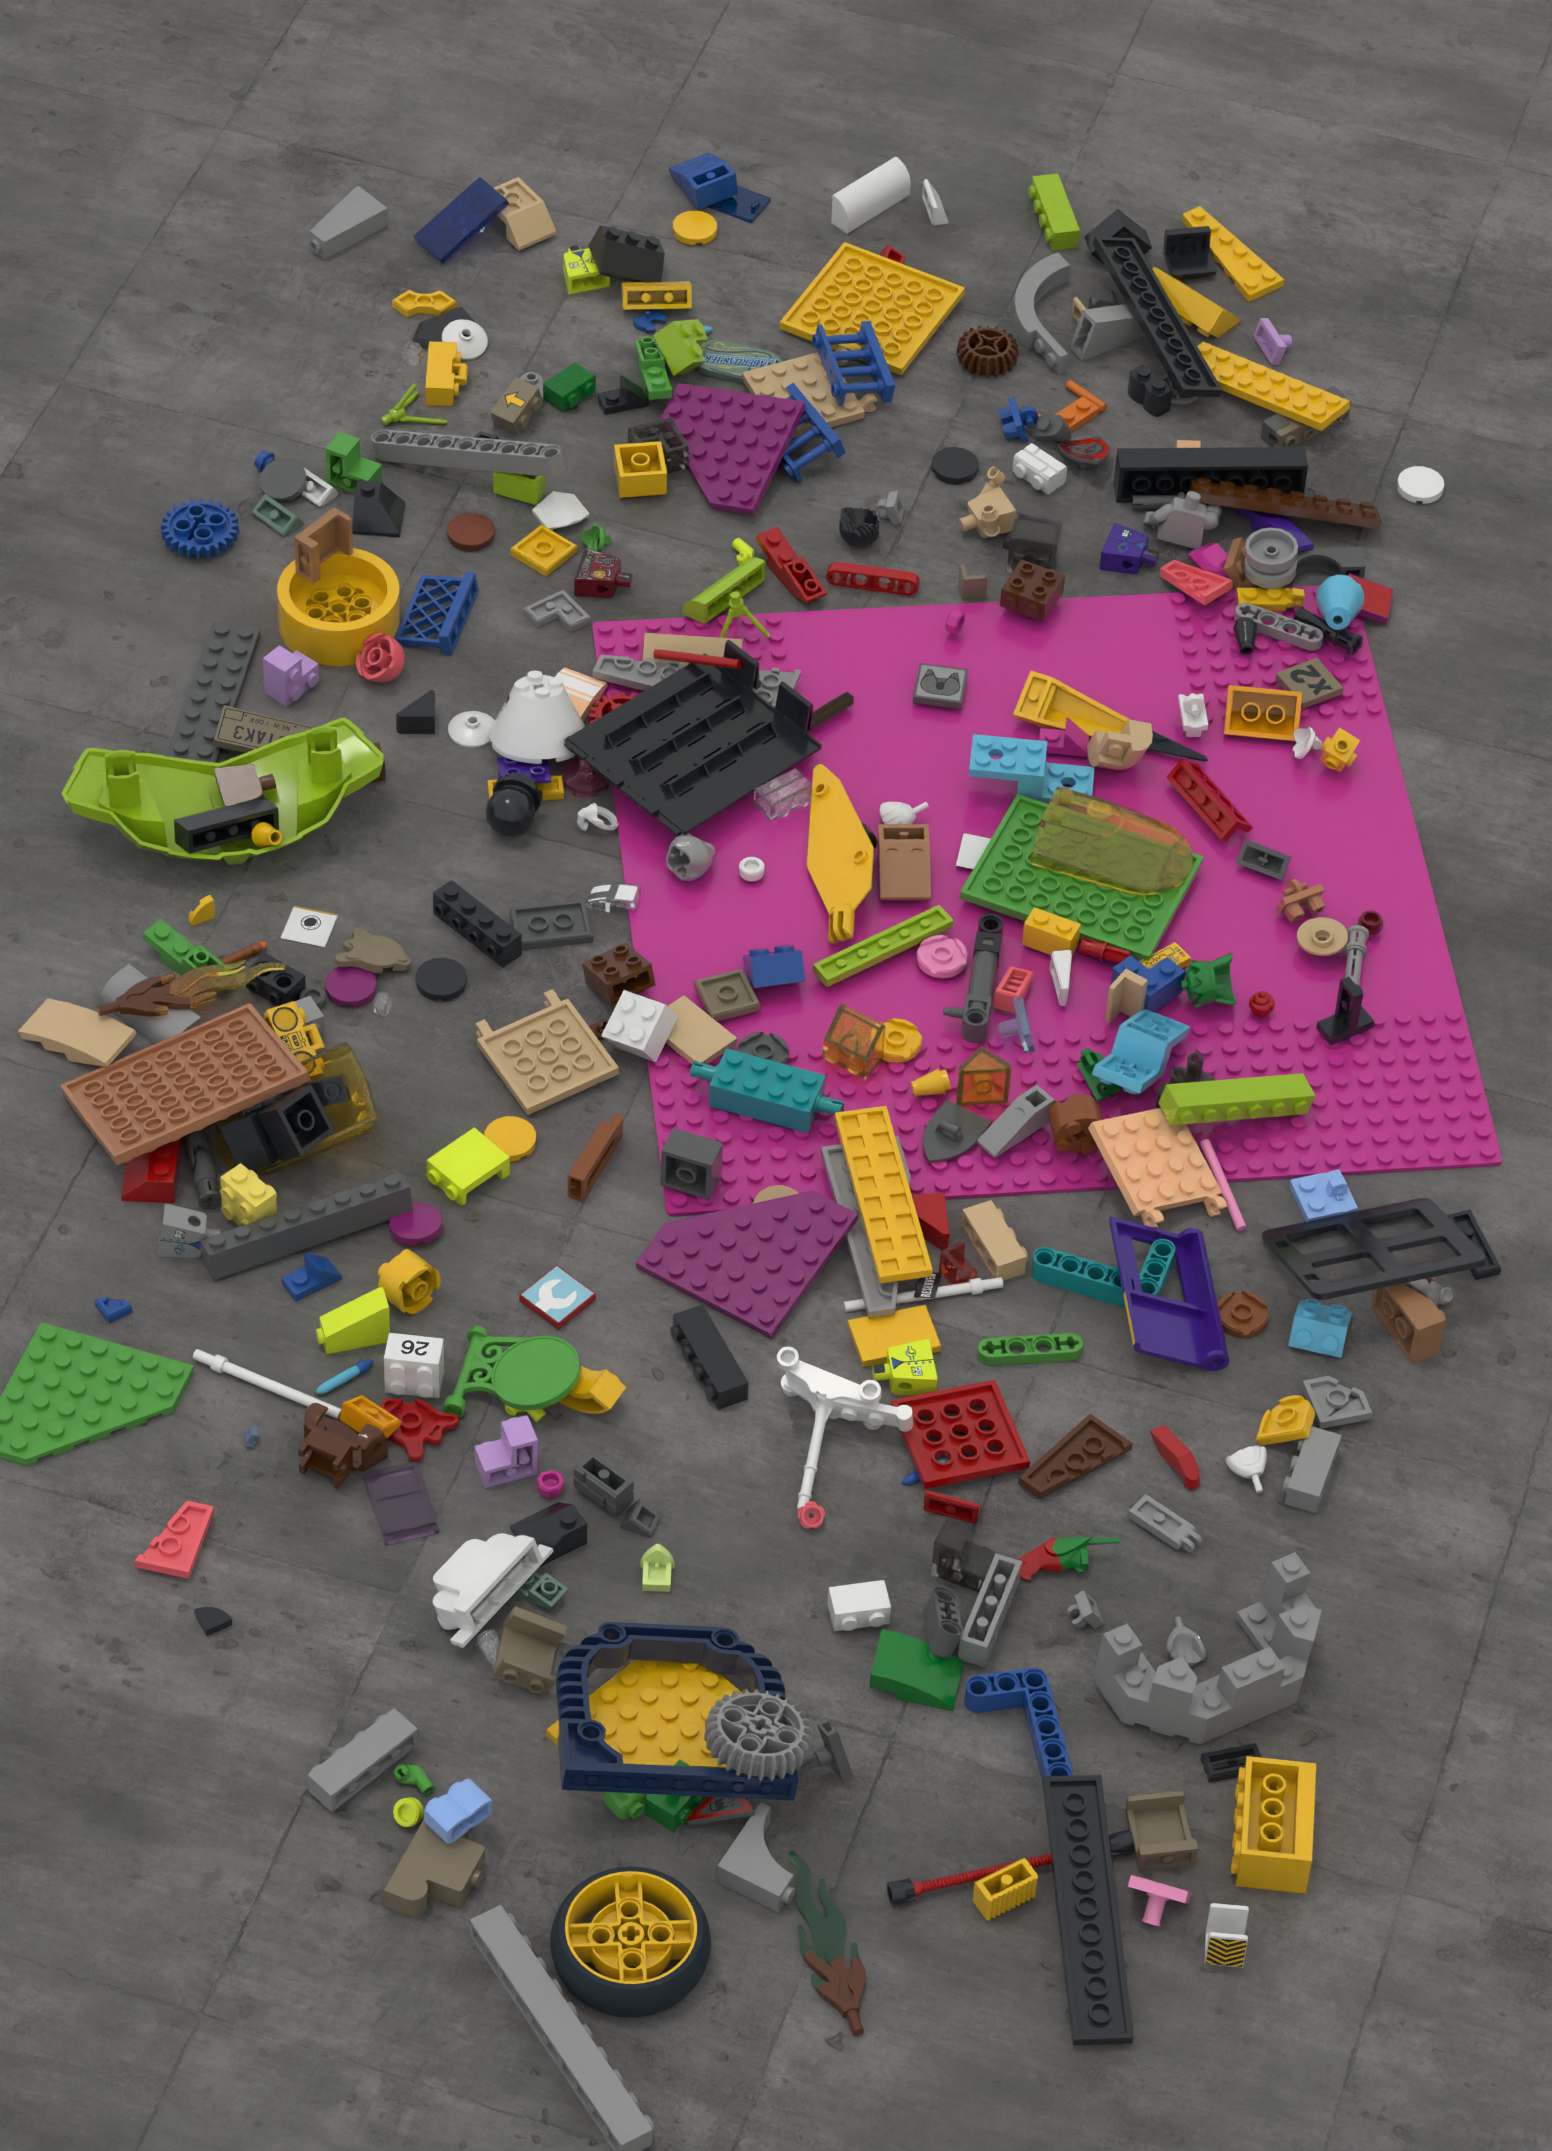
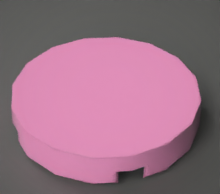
M936 935L922 941L917 950L916 960L924 973L937 978H950L960 974L965 969L968 953L965 945L956 938L954 940L948 939L946 935Z

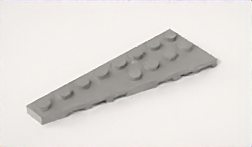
M600 655L593 669V678L645 691L687 665L679 664L678 661L658 663L652 658L634 661L625 656ZM773 667L771 671L759 670L761 687L757 690L753 688V691L775 707L779 684L783 681L796 690L801 679V670L795 669V673L779 672V668Z

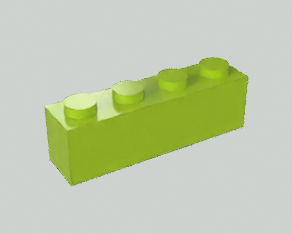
M1059 174L1032 176V184L1028 186V195L1034 201V212L1039 215L1040 227L1044 228L1045 241L1049 242L1052 251L1078 248L1080 229Z

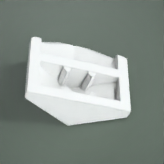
M553 491L532 509V513L538 521L552 531L556 528L581 522L584 518H589V512L574 494Z

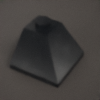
M357 481L354 497L353 534L400 538L405 501L381 482Z
M557 1502L510 1525V1529L516 1537L520 1535L532 1537L535 1539L537 1547L541 1544L553 1548L554 1552L539 1567L587 1544V1522L573 1504Z

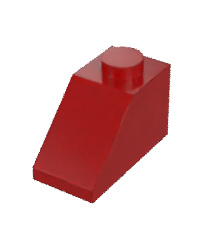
M913 1194L912 1198L924 1239L941 1251H948L949 1226L945 1194Z

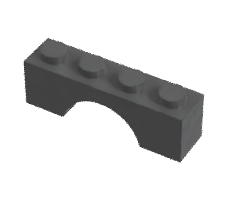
M1314 548L1298 551L1296 576L1285 586H1292L1297 577L1310 572L1323 573L1329 576L1338 574L1348 576L1350 573L1364 578L1366 566L1362 548Z

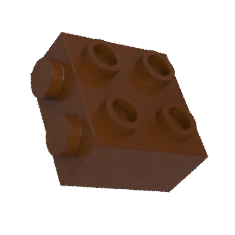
M1021 559L1001 588L1000 606L1044 622L1063 594L1065 575Z
M627 943L617 945L613 949L600 955H595L582 963L586 984L611 1006L618 1003L624 990L638 994L656 985L652 964Z

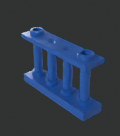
M861 321L860 330L856 334L826 336L822 324H818L816 334L812 336V344L818 351L831 385V394L836 398L838 406H843L846 393L876 391V393L880 394L883 403L892 402L896 385L871 322ZM857 343L861 346L862 350L833 352L830 345ZM863 359L867 361L868 366L839 368L836 361ZM870 375V377H873L874 382L845 384L843 377Z
M792 383L786 387L789 395L786 399L804 401L806 409L798 426L808 422L811 426L808 431L789 443L781 462L788 477L791 478L793 476L800 483L803 481L799 473L800 468L827 451H833L837 458L846 452L841 439L798 387ZM814 437H821L823 439L822 444L794 462L789 458L788 454Z

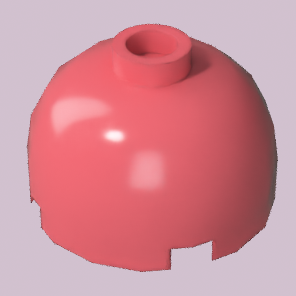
M376 633L368 637L362 644L365 646L362 653L358 652L356 657V667L359 674L367 680L382 684L393 681L400 675L405 665V653L402 645L393 637L383 633Z

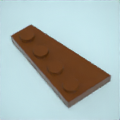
M1089 1414L1019 1477V1484L1041 1499L1131 1451L1133 1443L1092 1414Z

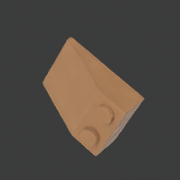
M1403 1283L1374 1289L1371 1308L1409 1362L1414 1364L1438 1355L1446 1324L1444 1312L1438 1309L1432 1300Z

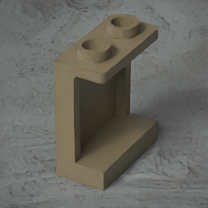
M1168 1790L1155 1794L1139 1793L1127 1797L1125 1816L1128 1829L1134 1841V1855L1138 1871L1196 1865L1198 1845L1196 1839L1191 1837L1184 1807V1791Z

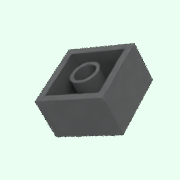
M673 1128L661 1150L660 1185L710 1200L721 1179L723 1143Z

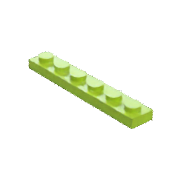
M937 905L813 964V972L826 987H829L907 950L931 936H936L953 928L954 920L940 905Z

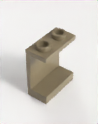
M515 1606L503 1623L493 1676L503 1679L507 1683H513L529 1689L533 1693L546 1695L556 1682V1677L551 1675L556 1646L565 1636L567 1626Z

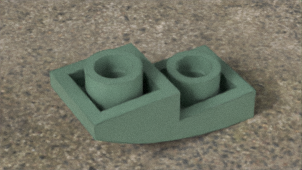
M534 1572L515 1594L535 1605L551 1610L568 1592V1588L548 1573L541 1576Z

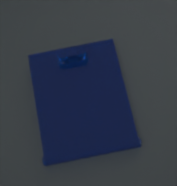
M737 186V195L707 206L752 224L771 202V198Z

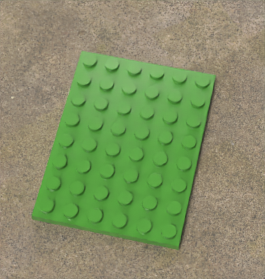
M1017 794L960 891V899L1023 921L1027 920L1035 907L1080 923L1079 940L1081 941L1083 938H1087L1101 943L1109 942V946L1127 950L1137 960L1141 961L1144 959L1149 961L1200 870L1204 856Z

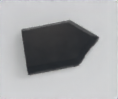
M462 307L419 323L411 346L421 348V345L429 347V341L442 342L444 328L455 320L475 321Z

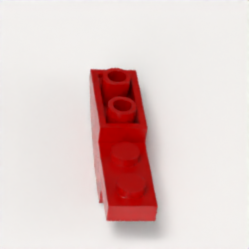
M778 526L757 534L756 541L768 557L766 564L789 592L804 603L827 595L826 590L804 557L798 558Z

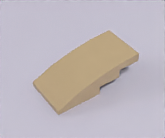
M47 999L18 1030L21 1039L41 1042L45 1050L64 1053L68 1061L108 1067L137 1034L134 1029L105 1015L99 1016L98 1012L53 999Z

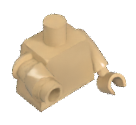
M993 466L987 473L991 481L989 483L986 482L981 493L967 503L969 515L959 519L963 532L975 528L982 538L996 537L999 534L1019 529L1016 509L1000 486L995 487L996 484L1004 482L1005 475Z

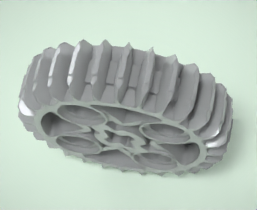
M757 1688L754 1690V1693H749L747 1689H744L742 1694L734 1691L731 1697L724 1695L722 1700H717L715 1706L711 1707L706 1719L704 1740L706 1741V1749L711 1750V1757L718 1758V1765L726 1764L727 1771L734 1769L737 1771V1776L743 1773L748 1775V1779L752 1776H757L760 1781L763 1780V1777H768L773 1781L775 1775L781 1779L785 1777L786 1773L793 1775L795 1769H800L802 1764L806 1762L812 1745L813 1729L810 1727V1720L806 1719V1712L799 1711L798 1704L791 1706L790 1698L782 1700L779 1693L776 1696L769 1695L768 1690L763 1694L759 1693Z

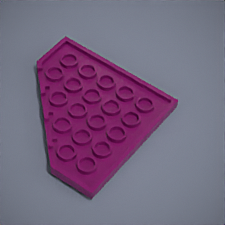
M678 383L661 420L690 472L695 477L697 484L706 496L711 508L755 515L806 406L804 401Z
M812 1190L664 1223L635 1262L636 1268L772 1339L858 1220V1213Z

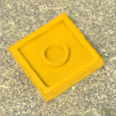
M542 524L510 549L511 556L546 577L578 552L577 545Z

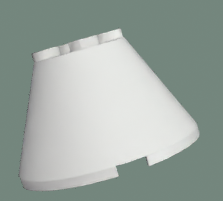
M530 671L528 676L514 683L489 731V740H491L492 748L497 753L511 760L542 764V759L556 758V762L576 756L564 746L565 739L583 729L585 725L563 685L562 678L542 675L540 671Z

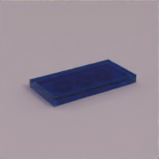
M479 177L413 237L443 264L505 209L509 202L485 180Z

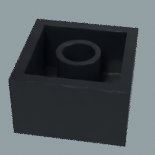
M312 1085L290 1090L257 1114L281 1161L302 1156L335 1132Z

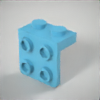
M1315 1299L1300 1301L1294 1315L1288 1346L1341 1358L1352 1312L1341 1305H1332L1331 1307L1321 1305V1302Z

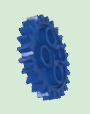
M200 498L199 503H195L193 499H190V504L182 501L181 507L174 505L173 511L167 510V516L162 518L161 533L162 540H165V545L171 546L172 552L178 550L179 556L187 553L189 559L193 555H196L197 559H200L201 555H205L210 559L211 553L219 556V550L227 552V546L233 547L234 541L238 540L239 524L238 517H235V512H229V506L222 508V502L214 505L213 499H210L207 503H204L203 498Z

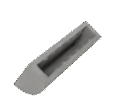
M128 964L107 982L101 993L100 1004L116 1002L117 997L123 995L133 985L148 978ZM155 1008V1016L114 1013L153 1044L201 1024V1017L190 1009Z

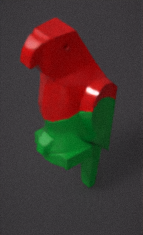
M1049 1538L1046 1542L1018 1559L1022 1561L1021 1578L1025 1581H1031V1576L1035 1575L1039 1570L1059 1572L1074 1568L1078 1573H1083V1570H1088L1089 1564L1087 1545L1120 1543V1538Z

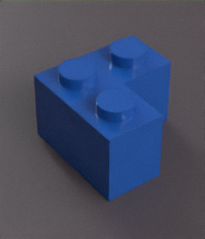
M1131 955L1113 967L1111 984L1125 969L1148 980L1144 1008L1152 1012L1157 1011L1183 992L1181 980L1185 979V970L1168 957L1151 969L1145 967Z

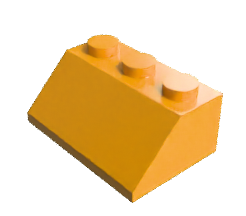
M1228 685L1224 734L1295 741L1293 734L1295 730L1299 729L1303 692Z

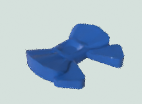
M649 309L641 317L633 318V325L637 330L655 333L656 328L651 322L655 320L666 323V316L658 309Z

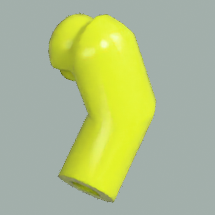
M736 538L733 541L732 547L739 552V555L736 556L739 565L747 559L754 557V549L741 538Z

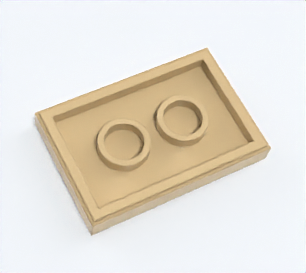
M683 995L668 1006L678 1018L666 1044L691 1064H693L694 1060L709 1064L722 1055L726 1048L731 1049L737 1044V1037Z

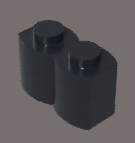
M1141 365L1131 370L1128 384L1129 397L1133 401L1142 404L1143 408L1152 416L1159 417L1169 412L1172 397V387L1169 383L1158 378L1156 373L1147 366Z

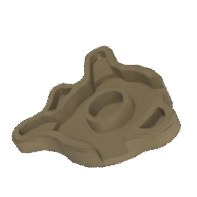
M363 928L353 929V939L347 940L343 944L345 952L335 956V964L338 967H359L373 973H382L383 968L392 967V971H406L410 968L411 964L410 958L396 941L384 936L370 934Z

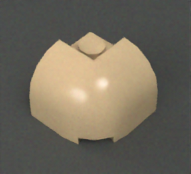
M1128 719L1120 733L1096 730L1087 744L1090 764L1093 767L1111 770H1128L1136 765L1152 743L1151 723Z

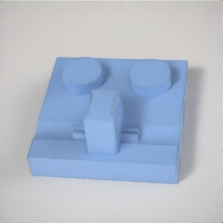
M1340 1169L1290 1180L1289 1188L1305 1222L1358 1211V1207Z

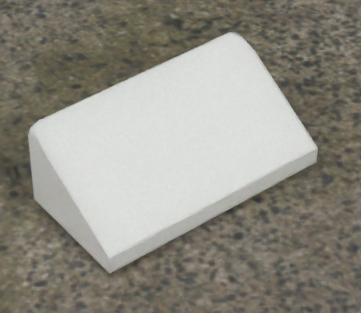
M924 179L922 198L931 224H948V219L938 193L928 179Z
M304 468L307 475V484L301 494L302 496L321 508L339 495L332 486Z

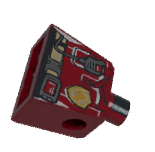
M585 548L574 578V596L612 598L617 586L631 587L633 574L621 572L620 558Z

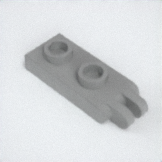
M1147 1494L1129 1510L1128 1518L1177 1550L1182 1547L1186 1551L1191 1552L1195 1545L1202 1541L1201 1536L1196 1533V1528Z

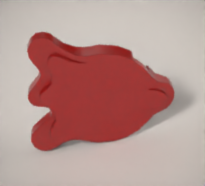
M386 1398L380 1404L381 1408L402 1421L401 1425L388 1439L404 1448L408 1459L414 1463L420 1462L423 1459L424 1444L439 1445L442 1441L443 1433L456 1429L459 1425V1418L456 1414L439 1412L430 1404L420 1399H415V1402L403 1403V1399Z

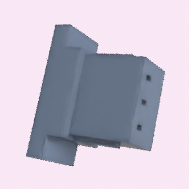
M251 1426L249 1430H245V1447L254 1448L258 1437V1427Z

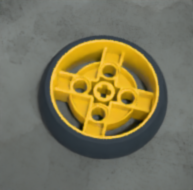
M627 1866L612 1868L594 1874L578 1884L567 1895L553 1921L550 1948L554 1966L560 1979L578 2000L605 2014L619 2017H643L673 2007L696 1987L705 1972L710 1957L711 1934L702 1906L691 1891L681 1882L657 1870ZM601 1909L591 1923L580 1924L589 1915ZM661 1910L665 1911L676 1920L669 1921L667 1916ZM682 1959L674 1968L658 1976L667 1967L670 1960ZM592 1962L601 1974L589 1968L585 1963Z

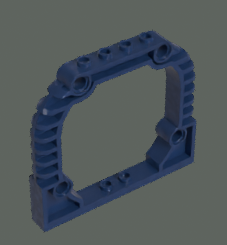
M605 1622L598 1627L597 1634L584 1638L580 1645L572 1647L566 1653L557 1671L558 1748L562 1790L794 1801L799 1781L797 1769H795L793 1775L786 1773L783 1779L775 1775L773 1781L768 1777H763V1780L760 1781L757 1776H752L750 1779H748V1775L743 1773L737 1776V1771L734 1769L727 1771L726 1768L624 1764L623 1755L604 1741L606 1729L600 1722L591 1719L587 1679L598 1668H619L629 1660L701 1663L706 1669L714 1673L737 1676L749 1688L750 1693H754L756 1688L759 1693L763 1694L768 1690L769 1695L776 1696L779 1693L780 1699L785 1700V1686L779 1671L772 1667L771 1661L766 1656L755 1653L753 1646L739 1641L738 1634L729 1628Z

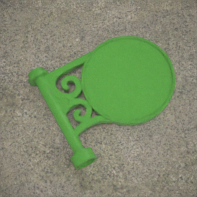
M475 1326L467 1333L470 1345L454 1393L445 1399L443 1412L456 1414L458 1418L462 1417L467 1406L466 1401L463 1399L464 1395L474 1391L494 1394L504 1404L520 1410H537L551 1406L565 1398L578 1383L581 1374L579 1356L570 1343L558 1337L488 1336L487 1330L483 1327ZM500 1346H511V1347H509L507 1350H505V1351L503 1352V1349H502ZM485 1350H486V1356H487V1358H485V1357L483 1356ZM473 1375L474 1382H469L470 1377Z

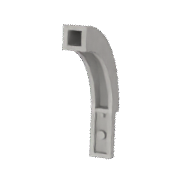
M1059 252L1040 260L1022 277L1015 294L1013 321L1016 334L1025 349L1035 348L1036 352L1044 357L1048 365L1058 374L1067 371L1068 353L1044 328L1035 313V307L1044 295L1056 287L1069 282L1070 264Z

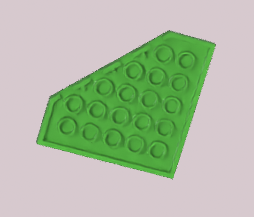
M41 1322L0 1397V1458L28 1466L37 1463V1459L49 1454L56 1456L74 1449V1445L85 1441L92 1443L111 1436L112 1431L123 1427L127 1430L147 1423L148 1418L156 1415L166 1416L172 1414L194 1373V1366Z

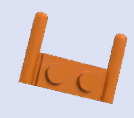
M1069 380L1066 382V388L1080 398L1055 415H1060L1068 423L1072 433L1098 416L1100 411L1104 412L1107 404L1074 381Z

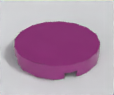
M336 967L327 975L325 980L326 995L331 1002L338 1006L345 1007V1005H351L352 1008L360 1007L374 998L377 988L376 977L372 972L359 967Z
M422 1202L412 1203L413 1210L390 1218L389 1228L392 1237L399 1243L409 1246H417V1243L424 1242V1244L430 1243L440 1235L443 1229L442 1215L439 1210L430 1204Z

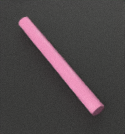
M1209 1139L1202 1140L1200 1146L1212 1174L1221 1189V1195L1226 1201L1227 1209L1238 1232L1244 1231L1247 1226Z

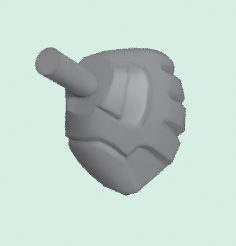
M1176 1617V1627L1172 1630L1166 1642L1167 1653L1170 1654L1173 1660L1182 1656L1189 1666L1205 1661L1207 1650L1203 1640L1197 1633L1183 1626L1181 1617Z

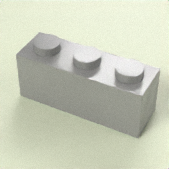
M1312 1426L1309 1438L1299 1440L1297 1451H1300L1299 1456H1293L1289 1470L1293 1472L1292 1476H1286L1282 1492L1286 1493V1505L1317 1513L1339 1452L1342 1435Z

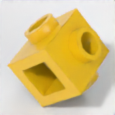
M1339 727L1333 738L1327 737L1320 749L1324 752L1319 760L1323 761L1328 768L1341 773L1345 765L1350 767L1355 760L1357 754L1354 751L1360 740Z

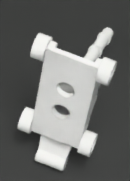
M784 1347L779 1350L777 1354L778 1366L786 1372L781 1379L783 1393L790 1397L797 1395L810 1403L813 1412H816L806 1465H804L801 1490L798 1493L797 1510H799L800 1507H804L805 1503L809 1502L812 1498L811 1491L815 1473L818 1469L817 1462L828 1418L833 1420L844 1418L849 1421H863L865 1427L871 1430L879 1429L882 1425L898 1427L903 1432H907L913 1428L912 1409L907 1405L894 1407L880 1404L879 1400L882 1396L881 1386L874 1380H866L859 1385L800 1361L798 1352L793 1347Z

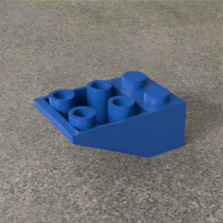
M711 153L703 154L669 168L670 174L697 210L738 194L736 173L725 160Z

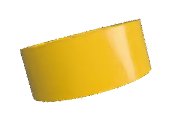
M353 548V553L348 556L342 551H337L320 564V580L314 584L296 573L294 560L284 569L278 580L279 632L284 643L292 652L297 650L321 665L350 666L356 665L358 652L362 653L365 647L362 644L371 635L383 633L395 638L400 626L399 581L390 565L370 552Z

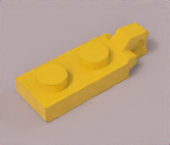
M1237 588L1236 590L1237 605L1250 603L1269 611H1286V608L1304 605V589Z

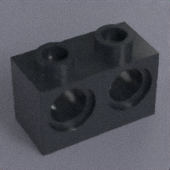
M263 953L245 970L246 988L253 994H258L275 1006L299 1000L300 993L306 988L304 974L267 953Z

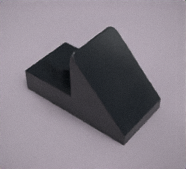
M620 375V389L598 393L597 400L604 415L649 406V401L643 389Z

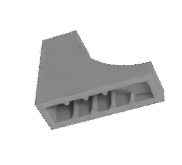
M761 1802L754 1811L755 1814L750 1817L718 1864L717 1883L779 1912L784 1903L789 1904L795 1894V1888H793L794 1875L782 1868L767 1849L764 1835L770 1824L771 1807Z

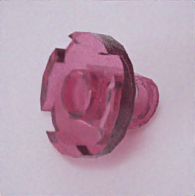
M578 757L568 761L562 770L563 787L570 789L571 794L577 797H596L598 792L604 789L607 791L611 784Z

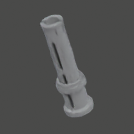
M1354 925L1347 929L1348 944L1344 948V953L1347 957L1345 978L1349 976L1355 984L1359 985L1362 959L1367 955L1365 944L1369 938V931L1363 926Z

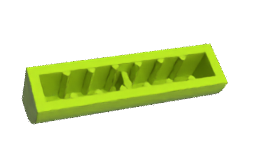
M755 557L747 559L688 601L683 606L682 614L706 624L729 607L730 594L732 592H739L742 598L765 581V561Z

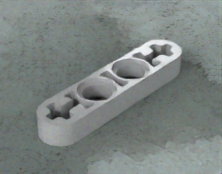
M1241 603L1236 606L1235 622L1239 618L1249 617L1256 623L1257 632L1310 651L1318 650L1322 646L1323 632L1316 627L1250 603ZM1268 620L1273 622L1274 624L1266 625L1263 624L1262 621ZM1290 628L1295 630L1296 632L1288 633L1285 632L1284 629Z

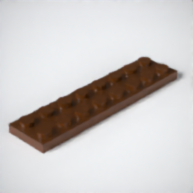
M1202 477L1198 478L1197 481L1191 480L1190 491L1197 492L1201 496L1199 503L1380 529L1382 520L1378 509L1370 502L1355 504L1344 498H1338L1337 501L1328 500L1323 495L1308 497L1297 491H1292L1290 494L1281 493V490L1276 488L1261 490L1257 486L1245 484L1244 487L1235 486L1234 483L1229 481L1214 483L1210 479Z

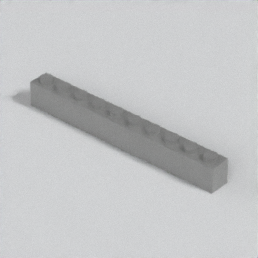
M499 1905L470 1919L471 1939L613 2151H642L652 2146L653 2132L655 2131L652 2120L648 2115L642 2114L635 2095L632 2092H627L623 2086L624 2082L617 2069L612 2070L608 2064V2057L601 2046L597 2047L593 2042V2036L589 2027L586 2024H581L572 2002H566L562 1996V1989L556 1979L552 1980L549 1977L545 1962L541 1957L537 1958L528 1937L520 1934L514 1916L511 1913L507 1914L503 1907Z

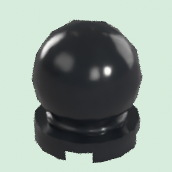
M513 772L510 776L503 778L501 775L493 787V795L487 802L486 820L490 827L501 836L514 837L524 834L532 825L535 812H537L543 800L542 790L539 791L534 785L535 781L524 774Z

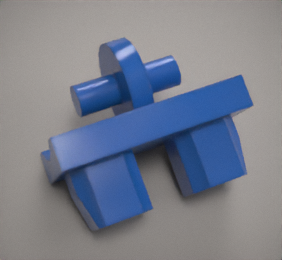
M1015 397L1009 398L1010 406L998 410L1006 438L1010 440L1020 437L1022 443L1029 441L1024 425L1033 426L1038 420V412L1035 408L1028 406L1023 407L1020 411Z

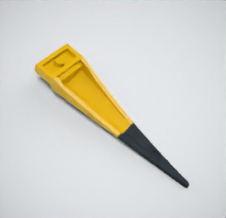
M1030 671L1013 713L1014 718L1036 724L1037 727L1065 730L1066 717H1068L1089 738H1092L1096 730L1120 733L1129 719L1057 679L1034 671ZM1152 731V743L1147 750L1204 762L1208 761L1206 756Z

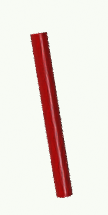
M655 649L653 653L655 659L740 669L742 666L740 659Z

